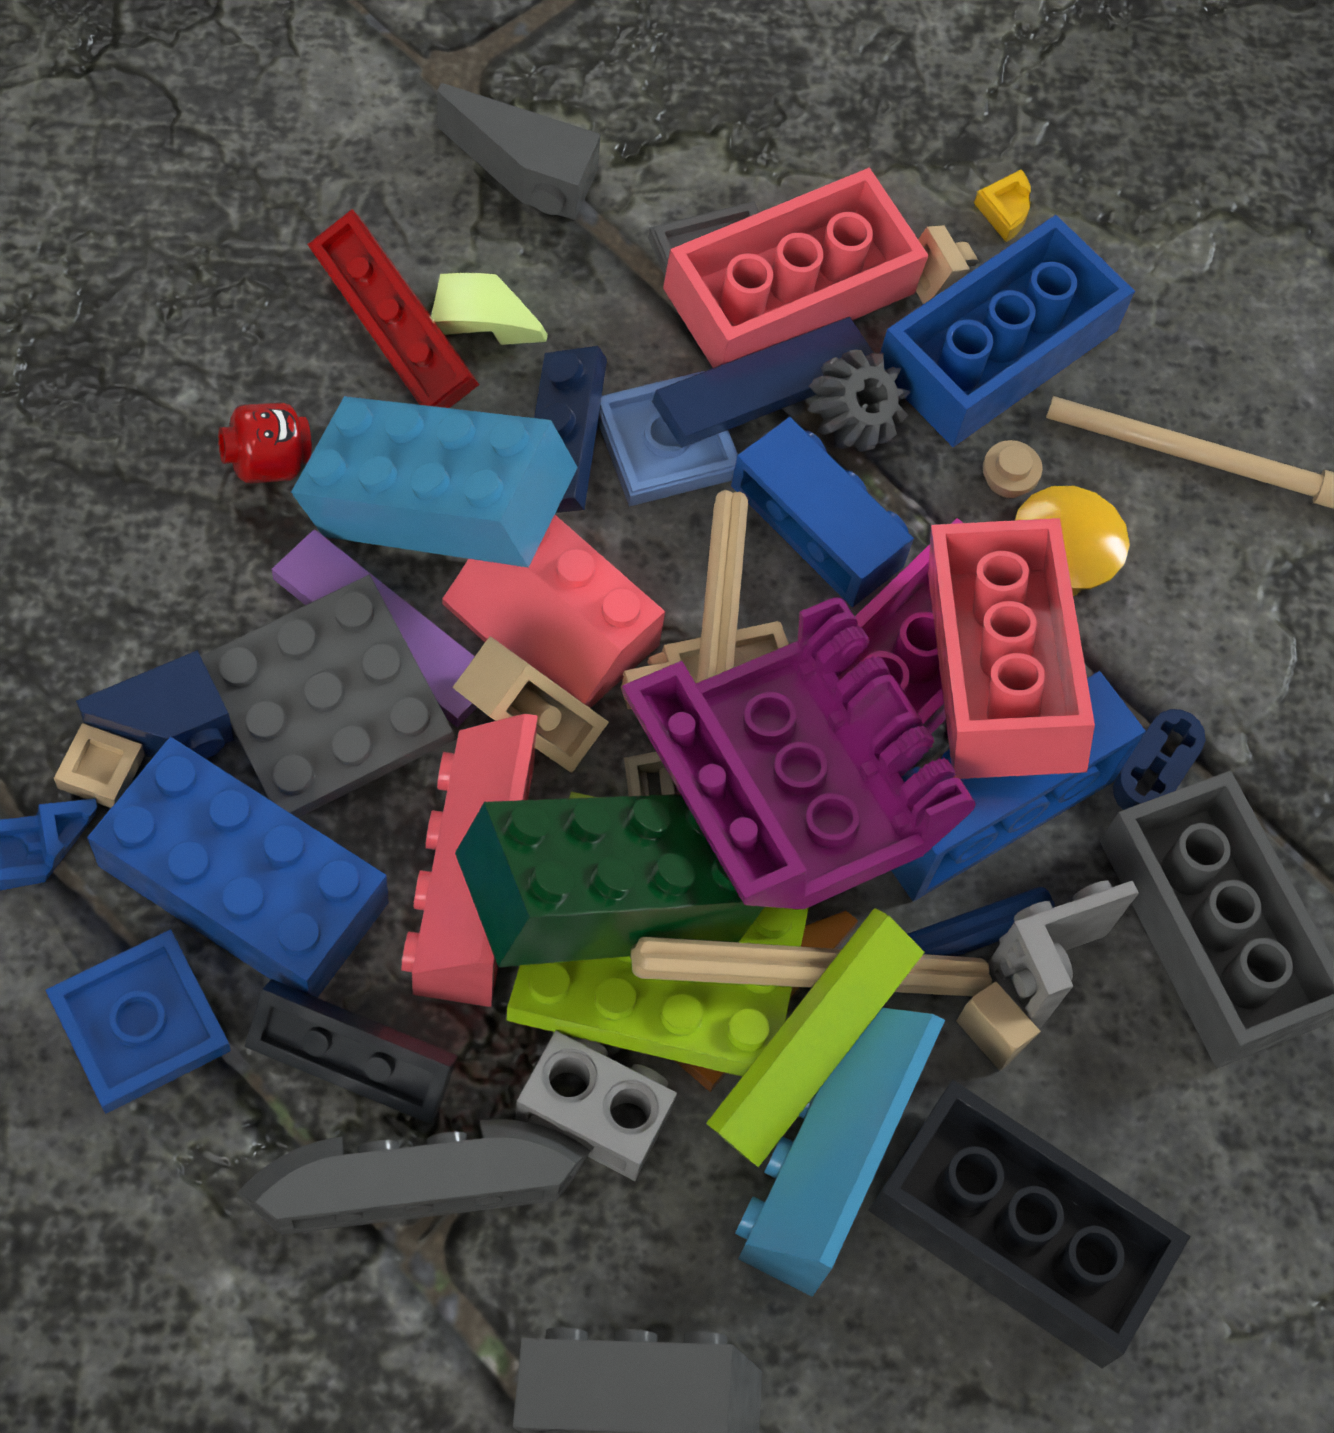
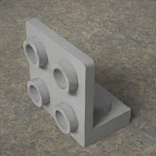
M1100 881L1078 891L1073 896L1074 901L1053 908L1049 901H1044L1031 905L1014 916V924L1008 933L999 939L1000 945L988 962L989 973L993 981H996L1037 1028H1041L1073 987L1071 982L1073 971L1066 950L1105 937L1139 894L1134 882L1129 881L1111 887L1109 881Z

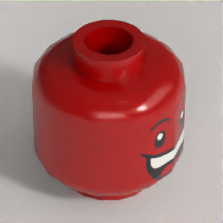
M287 403L239 405L234 409L230 417L229 427L219 428L218 444L221 461L223 464L232 463L236 475L245 483L293 480L299 474L302 465H306L312 455L311 432L308 420L304 416L298 417L294 408Z

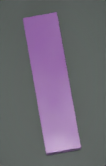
M315 529L272 568L273 580L304 605L370 574ZM370 574L446 719L458 728L477 706L452 687L475 656Z

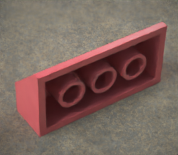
M521 714L459 730L455 753L443 752L437 789L447 791L443 812L431 811L426 837V849L436 850L432 872L420 870L414 898V909L424 910L420 933L410 931L407 933L401 970L412 972L413 995L486 1007L492 1006L498 965L455 852L484 802L529 799L534 771L537 715Z

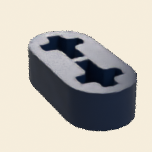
M1169 709L1161 712L1153 720L1114 781L1113 795L1118 806L1123 810L1176 791L1202 751L1206 741L1205 730L1201 722L1193 714L1181 709ZM1174 731L1179 733L1183 739L1172 756L1168 757L1160 752V750L1167 741L1168 736ZM1149 768L1157 773L1158 777L1151 786V790L1146 796H1143L1134 789Z

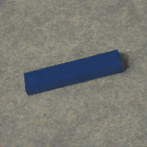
M847 317L657 389L652 403L680 447L683 448L815 396L816 394L808 386L812 383L813 379L823 376L820 367L826 361L835 357L841 358L844 353L855 349L862 350L865 356L874 352L852 319Z

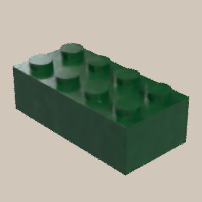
M681 794L484 802L455 852L498 967L630 956L632 946L637 944L638 940L642 937L739 943L764 909L763 906L743 904Z

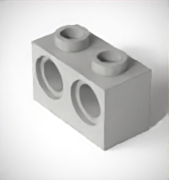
M555 1030L517 1100L515 1119L545 1126L569 1136L591 1150L588 1155L589 1158L636 1181L672 1111L677 1092L667 1088L668 1081L656 1071L639 1064H633L630 1069L608 1058L607 1049L600 1043L573 1036L569 1038ZM561 1073H573L583 1079L587 1089L578 1096L564 1097L553 1090L550 1082ZM623 1103L634 1104L645 1113L647 1122L635 1129L623 1128L613 1120L610 1111Z

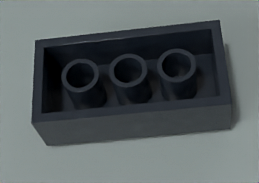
M953 1079L868 1209L869 1212L1102 1369L1124 1355L1191 1237Z

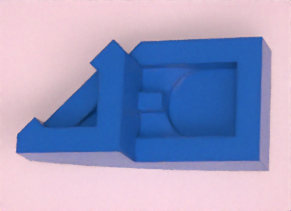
M96 798L39 804L37 816L0 819V890L46 882L94 818L97 810Z

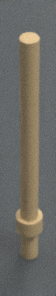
M1052 396L1046 415L1048 419L1313 497V503L1334 509V472L1324 469L1321 474Z

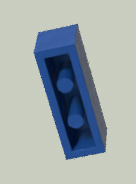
M788 417L737 455L731 487L736 492L744 493L748 499V504L852 608L904 568L914 540L909 534L904 521L894 512L886 511L868 494L863 481L855 473L849 470L845 471L827 453L822 441L813 432L804 431L791 417Z

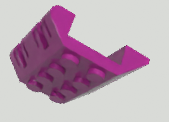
M842 598L828 599L800 611L798 641L698 683H695L683 661H679L622 685L623 695L744 905L804 910L922 857L963 821L976 806L974 799L961 779L953 778L956 775L955 770L948 759L946 760L945 758L941 760L938 758L935 761L932 760L929 764H925L923 768L919 769L918 773L913 774L904 783L901 777L923 758L925 753L929 752L928 750L935 743L934 738L927 727L925 728L924 725L921 727L922 719L894 676L888 675L890 673L888 671L889 668L879 656L876 658L874 656L869 659L866 658L864 661L859 662L857 666H854V669L849 671L841 680L838 679V676L859 657L860 653L864 652V649L868 647L867 644L870 643L868 636L863 628L859 627L857 619Z

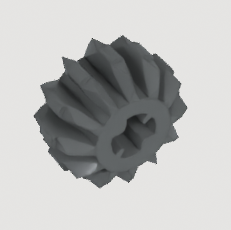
M857 349L844 353L841 358H832L820 367L823 376L813 379L812 383L808 386L820 398L818 401L811 403L807 411L815 414L821 413L823 418L816 433L826 435L834 432V448L845 449L853 445L855 450L860 452L874 449L877 443H886L897 435L894 425L903 423L909 416L898 404V401L906 399L911 392L903 388H897L894 382L901 371L900 368L891 367L884 370L883 353H872L865 356L862 350ZM857 396L859 397L861 405L858 404L856 398Z

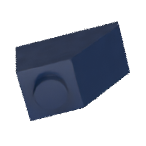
M198 650L76 701L84 724L142 744L145 756L151 758L155 756L170 736L205 759L217 754L226 743L234 740L229 713Z

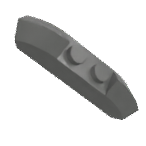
M507 1119L480 1120L481 1139L468 1140V1134L446 1132L427 1138V1145L399 1148L397 1141L378 1140L361 1144L357 1147L358 1153L344 1155L342 1137H335L302 1146L279 1157L255 1174L237 1194L263 1221L281 1235L557 1201L573 1181L591 1150L556 1130L534 1123Z

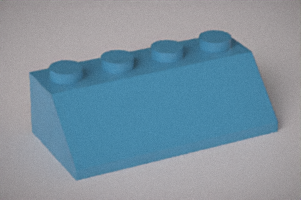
M882 1008L800 1113L799 1117L803 1118L804 1121L795 1140L792 1141L784 1136L779 1140L764 1171L765 1174L776 1179L765 1202L754 1196L752 1197L735 1232L736 1235L747 1240L738 1258L740 1261L811 1297L815 1294L833 1268L945 1022L944 1019L934 1014Z

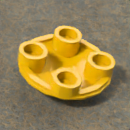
M1051 486L1032 494L1018 509L1015 520L1060 518L1073 596L1083 589H1092L1110 581L1124 566L1130 546L1126 524L1116 508L1097 493L1076 486Z

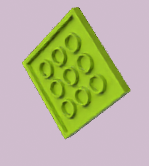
M571 792L569 798H593V796ZM764 907L739 943L801 947L809 907L804 910ZM630 956L520 965L508 1003L506 1021L552 1032L556 1030L564 1035L743 1077L785 1023L792 987L644 979L637 977L632 972Z

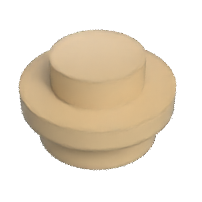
M1013 440L1002 441L992 446L983 462V474L988 486L993 492L1006 498H1016L1032 491L1037 486L1043 470L1041 459L1036 451L1027 444Z

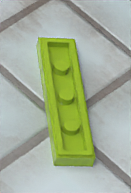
M874 908L706 1124L742 1156L759 1168L925 952L889 915Z

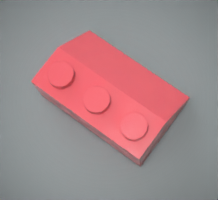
M554 515L529 568L468 559L442 598V604L482 641L486 642L489 636H491L589 708L595 705L623 679L624 671L634 669L660 645L665 611L556 515Z

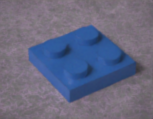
M171 929L45 990L105 1114L231 1051L229 1042Z

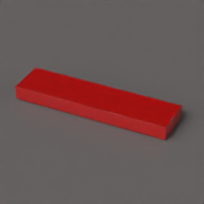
M353 209L307 244L419 405L450 408L480 385L361 217Z

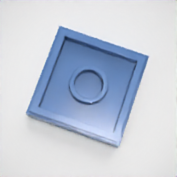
M705 371L601 397L598 425L629 507L732 481L738 453L728 430L681 448L652 403L657 389Z

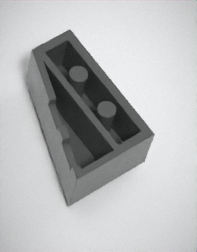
M554 1327L546 1329L545 1339L521 1338L513 1428L522 1433H759L762 1371L733 1344H727L726 1335L714 1332L692 1331L684 1333V1343L657 1342V1334L653 1332L622 1329L614 1332V1341L588 1340L589 1333L584 1330Z

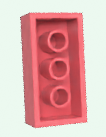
M869 167L670 249L663 289L712 368L847 317H850L853 321L915 294L929 255Z
M1060 518L931 525L928 577L951 765L956 774L953 778L968 779L1086 773L1095 723Z

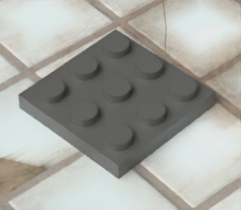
M370 574L201 656L229 713L230 722L268 799L297 818L456 740L449 722Z

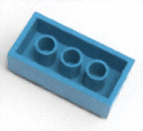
M344 396L291 493L324 537L529 568L578 467L551 420Z

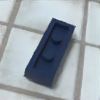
M599 346L544 354L534 418L552 421L578 467L556 513L585 510L607 358Z

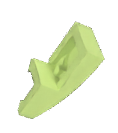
M440 274L431 317L444 335L492 331L500 345L547 341L548 334L542 324L496 274Z

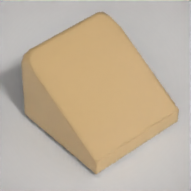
M996 981L973 996L956 1020L999 1071L1004 1069L1041 1032Z

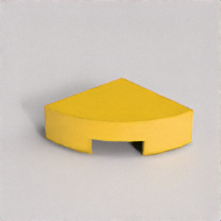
M1021 169L977 191L974 200L975 206L1005 242L1014 238L1026 222L1030 209V183Z

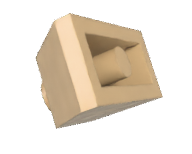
M489 636L452 687L495 721L521 714L537 715L535 748L571 773H573L609 723L491 636Z

